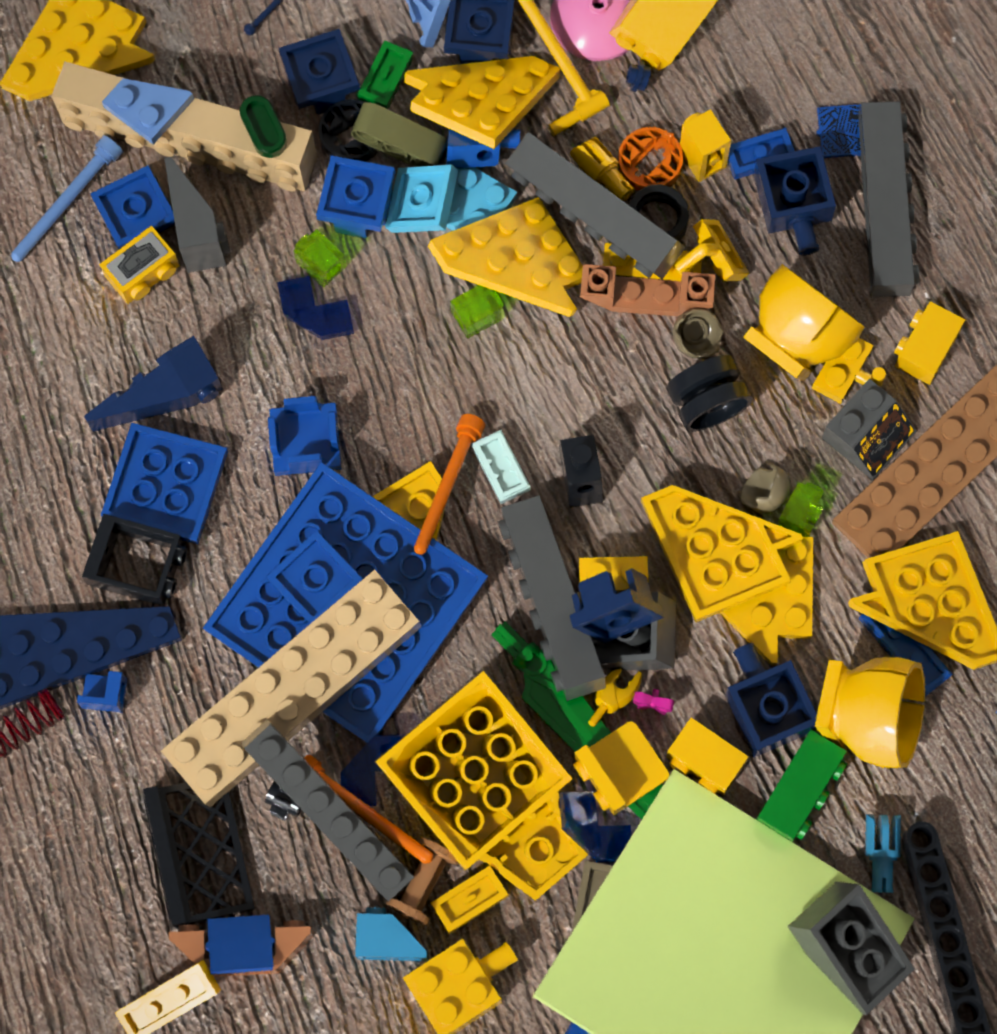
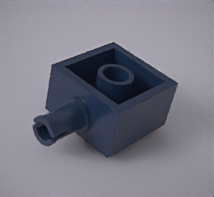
M821 146L756 159L753 176L768 234L792 229L797 240L799 255L806 256L818 252L820 248L813 225L832 221L836 208Z
M753 643L743 645L733 651L746 679L728 687L725 697L754 758L807 735L810 730L817 731L815 727L817 713L791 660L769 670H764Z

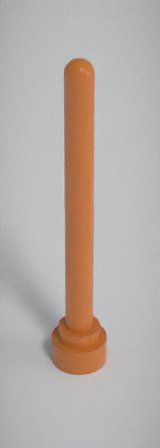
M463 414L459 419L456 427L457 437L459 438L414 545V551L419 555L427 552L471 443L479 440L486 426L485 422L476 415Z
M310 754L304 757L358 816L422 863L428 864L432 862L433 853L327 776L325 769L322 768V763Z

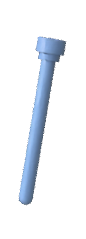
M103 135L95 144V156L12 251L11 258L15 262H20L26 257L105 163L109 165L111 161L116 162L122 155L123 150L116 142Z

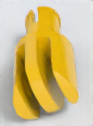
M596 136L570 151V156L589 177L599 184L603 183L611 193L622 201L629 199L635 192V188L618 171V160Z

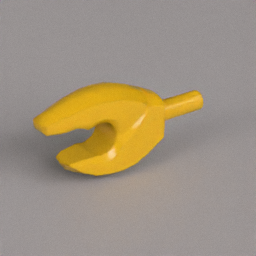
M622 669L614 670L605 677L606 688L596 692L595 702L599 707L589 719V725L595 727L605 712L612 714L632 701L635 692H638L641 685L642 673L640 671L628 682L626 688H619L615 684L620 677Z

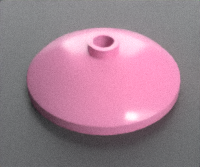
M553 0L550 11L552 31L561 46L576 57L590 61H605L617 58L629 50L619 46L615 40L616 38L610 35L609 32L630 0ZM596 3H600L603 5V7L600 9H596L593 7V5Z

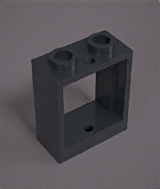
M103 514L82 578L89 586L165 606L167 597L172 598L177 585V579L174 576L177 567H182L185 562L187 547H184L185 543L181 535ZM119 534L170 548L156 591L104 577Z

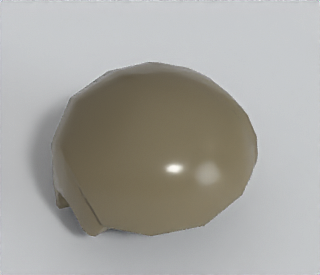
M690 308L676 319L673 327V340L677 349L687 357L707 359L721 349L720 341L724 332L715 314L707 309Z
M774 464L770 465L772 470L758 467L747 479L741 490V503L756 513L769 514L776 511L785 503L789 496L790 477L782 468Z

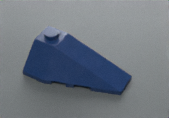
M192 336L156 359L159 366L147 374L140 372L132 378L133 382L129 387L130 389L126 392H114L88 412L84 418L91 430L94 432L194 407L199 403L205 404L215 399L223 388L196 338Z

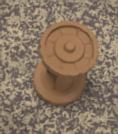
M420 837L418 842L433 853V860L428 864L420 861L413 875L414 878L408 884L401 900L392 898L389 902H386V905L400 913L403 918L411 919L427 926L430 918L421 912L446 863L454 865L459 863L444 845Z

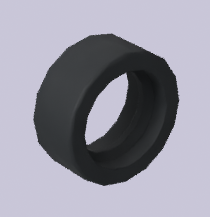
M662 184L648 185L639 190L630 200L629 206L640 212L641 208L650 202L659 201L669 204L676 211L677 222L674 228L666 233L680 242L685 236L689 222L688 203L683 195L673 187Z

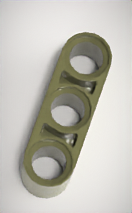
M370 102L362 104L351 131V135L361 143L413 167L438 166L448 144V140L443 135Z

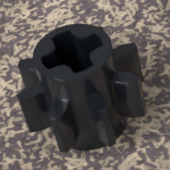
M274 781L265 798V803L271 805L269 812L271 815L284 821L287 820L289 814L298 817L302 810Z

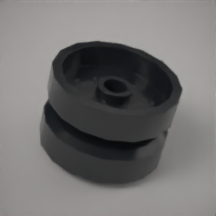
M721 355L701 361L685 369L668 383L666 389L672 402L676 406H683L678 415L688 432H697L719 425L735 417L751 404L753 398L747 385L742 381H736L740 371L731 355Z

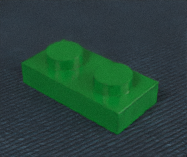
M384 40L357 94L358 100L375 103L389 109L405 77V72L409 69L414 59V53Z

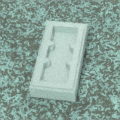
M502 430L471 443V447L500 504L531 490Z

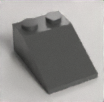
M171 157L164 158L179 250L188 273L227 266L225 254H230V246L223 222L217 223L214 211Z
M652 592L653 600L662 607L664 618L606 643L591 637L602 669L644 671L675 668L676 601L659 592Z
M836 881L788 925V928L806 955L863 1015L871 1012L915 970L860 884Z

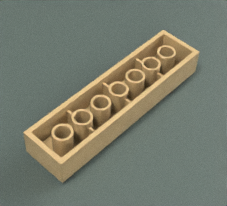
M64 61L51 96L62 122L68 128L76 131L86 129L93 131L99 137L106 135L111 139L114 137L125 140L128 145L136 148H143V146L153 148L159 154L168 157L173 155L185 157L187 161L195 165H204V163L213 165L218 170L227 174L241 173L247 175L249 179L255 182L264 183L265 180L273 182L287 191H295L296 189L306 191L318 158L311 130L280 122L287 138L286 149L277 157L266 158L256 151L241 120L240 110L194 98L190 105L153 145L102 105V101L123 79L122 77Z
M373 570L164 747L161 752L203 803L211 807L259 766L243 748L241 743L265 720L268 719L289 741L422 627L420 621L377 571Z

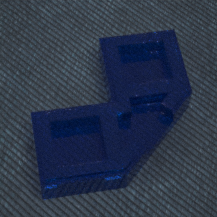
M310 276L277 282L282 310L286 318L321 340L354 334L348 300L315 306Z
M406 734L374 735L341 770V786L368 806H377L376 771L382 770L375 761Z
M595 791L560 793L559 806L562 830L597 863L616 862L632 837L631 825L599 826L596 799L592 794Z

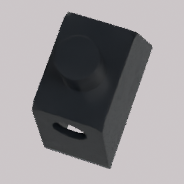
M594 435L560 440L559 453L569 508L603 503L602 476ZM584 485H592L591 488L586 490L578 489Z

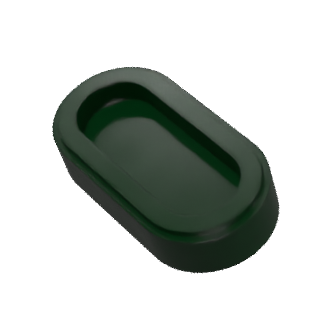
M259 95L245 99L240 106V116L256 151L266 158H274L281 155L286 149L287 138L272 104L267 98Z

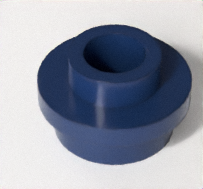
M638 60L636 65L631 64L628 69L626 83L630 84V91L632 92L637 90L644 91L647 87L651 66L645 65L643 60Z

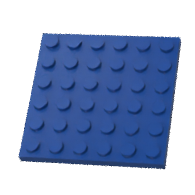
M321 462L203 629L259 668L310 625L271 584L266 576L316 530L362 579L373 570H376L420 621L422 627L323 711L328 717L372 746L489 577L433 538L427 552L423 555L417 554L414 551V545L420 533L419 528Z

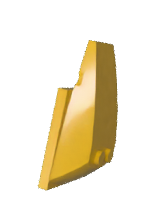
M481 671L375 761L464 870H467L477 860H481L483 863L486 862L505 879L536 901L588 856L572 820L564 812L559 801L560 795L558 791L570 782L572 777L484 671Z

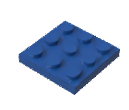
M131 422L101 512V517L103 514L175 533L181 535L183 541L199 544L227 458L228 449Z

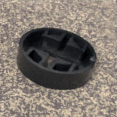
M356 99L342 100L330 106L322 115L319 122V137L321 146L329 157L332 155L367 162L378 153L379 150L355 139L344 146L342 144L334 145L338 141L336 136L354 126L362 104L365 103L364 101ZM332 117L333 121L331 123V127L329 128L327 122Z

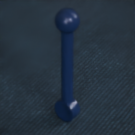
M274 0L252 23H247L244 26L245 34L248 36L254 35L256 27L283 0Z

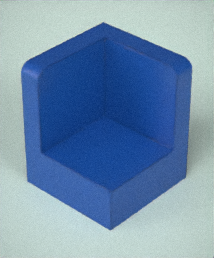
M108 671V676L86 675L83 696H77L78 705L82 709L123 713L127 678L122 672Z

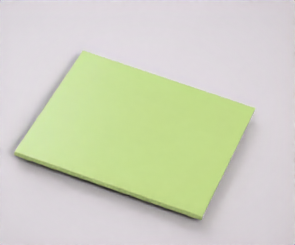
M673 769L532 997L590 1034H852L863 1014L806 955L788 928V925L836 881L859 883ZM860 884L898 944L901 945L915 918Z

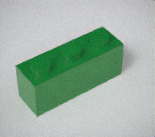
M810 730L756 820L793 842L795 837L802 840L812 824L807 819L811 810L814 807L820 811L830 792L825 790L829 780L832 778L838 781L848 763L842 760L847 751L815 731Z

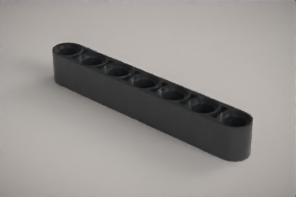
M918 821L912 824L904 833L902 846L951 1033L991 1034L938 833L930 823ZM915 831L923 832L928 838V846L925 848L917 847L912 841V833ZM929 865L936 870L937 880L935 882H928L922 878V866ZM931 900H940L945 904L947 912L944 917L935 916L931 912ZM948 934L954 938L956 947L953 952L944 951L940 947V935ZM951 969H958L963 973L965 983L962 987H955L950 983L948 974ZM960 1004H967L973 1009L974 1019L971 1023L963 1022L959 1018L958 1007Z

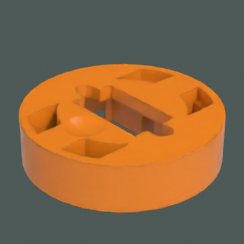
M656 127L640 128L630 133L623 140L618 153V169L621 175L637 191L648 185L662 184L671 187L681 174L683 151L672 132L669 133ZM661 148L665 149V152L662 154L664 159L647 176L644 174L641 176L635 175L638 172L636 166L653 149L657 152ZM625 150L630 153V160L624 156ZM671 161L677 165L676 170L670 167Z

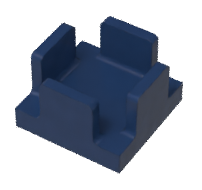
M451 0L446 25L444 53L460 55L461 64L493 61V58L508 59V55L511 53L514 29L515 0Z
M340 29L278 48L290 90L299 109L314 105L316 115H320L333 104L346 100V94L360 90V85Z
M631 568L625 571L629 588L619 593L616 592L612 574L607 571L580 582L578 585L580 593L577 592L572 595L576 612L570 615V619L574 629L606 643L664 618L661 605L652 598L647 577Z

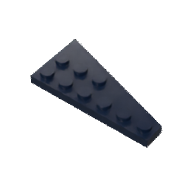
M150 607L0 615V709L38 695V692L44 691V688L48 691L85 678L88 674L93 675L182 641L171 608Z

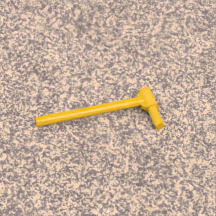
M518 0L578 96L573 107L574 110L548 125L549 131L555 136L579 121L584 122L609 107L610 103L603 91L594 89L589 91L533 0Z

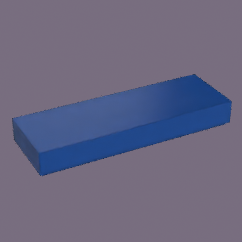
M864 614L859 617L861 623L890 657H900L922 664L925 676V697L953 675L930 647Z

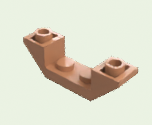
M583 264L580 298L612 312L678 317L690 308H713L715 274L682 272L681 281L620 277L615 276V266Z
M301 920L284 921V927H275L273 970L214 974L213 976L280 974L314 937L313 929L311 926H305V921ZM199 925L178 926V932H169V940L194 964L204 960L210 970L209 952L205 949V944L209 942L208 933L199 931Z

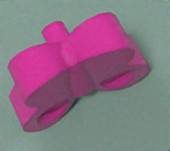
M653 689L652 696L643 692H635L633 703L637 705L638 709L645 710L651 708L662 715L672 712L675 701L658 697L660 692L658 689Z

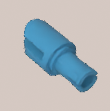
M866 814L865 856L872 860V892L894 893L893 861H897V857H900L901 815H893L891 850H889L888 816L879 815L876 850L875 818L873 814Z

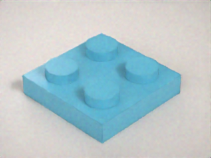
M453 165L398 168L385 228L392 233L446 230L459 170Z
M475 167L457 168L459 171L447 228L454 231L509 209L517 198V192Z

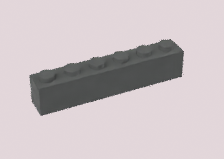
M900 101L861 103L858 112L870 296H910L914 285L919 283L918 265H913L912 254H916L917 239L916 234H911L910 223H914L913 203H908L907 193L912 191L911 173H906L905 163L909 162L910 150L909 144L903 143V133L907 132L906 113H901Z
M527 132L505 163L514 170L511 177L525 187L532 183L538 188L535 193L538 197L549 205L555 200L563 206L559 212L572 222L576 223L578 218L585 222L587 226L584 231L599 242L603 237L612 242L609 247L611 251L624 260L628 255L637 261L634 268L648 278L654 273L663 280L686 248L529 132Z
M540 495L501 507L503 520L497 521L503 540L509 539L513 549L508 551L513 569H520L523 579L518 581L524 600L531 599L534 609L530 610L529 614L534 629L542 630L545 640L540 641L544 658L546 661L551 659L553 661L556 671L551 672V677L556 691L563 690L566 701L605 689V675L591 636L572 627L570 615L576 612L572 600V595L575 592Z
M268 719L241 743L248 754L388 902L414 878L408 868Z

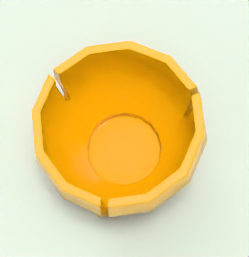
M782 264L769 277L759 296V326L756 328L750 327L743 338L792 376L805 381L812 373L811 365L840 358L857 342L865 326Z
M877 657L849 670L842 661L829 660L815 722L816 729L824 738L843 748L845 744L861 761L882 768H907L916 751L925 705L901 700L925 701V676L922 664L900 657Z

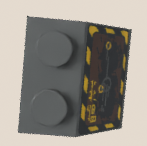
M869 378L827 424L822 439L871 480H874L917 431L897 401Z

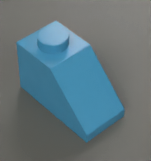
M370 907L366 908L365 913H357L355 956L358 960L428 961L427 950L393 914H386V908Z

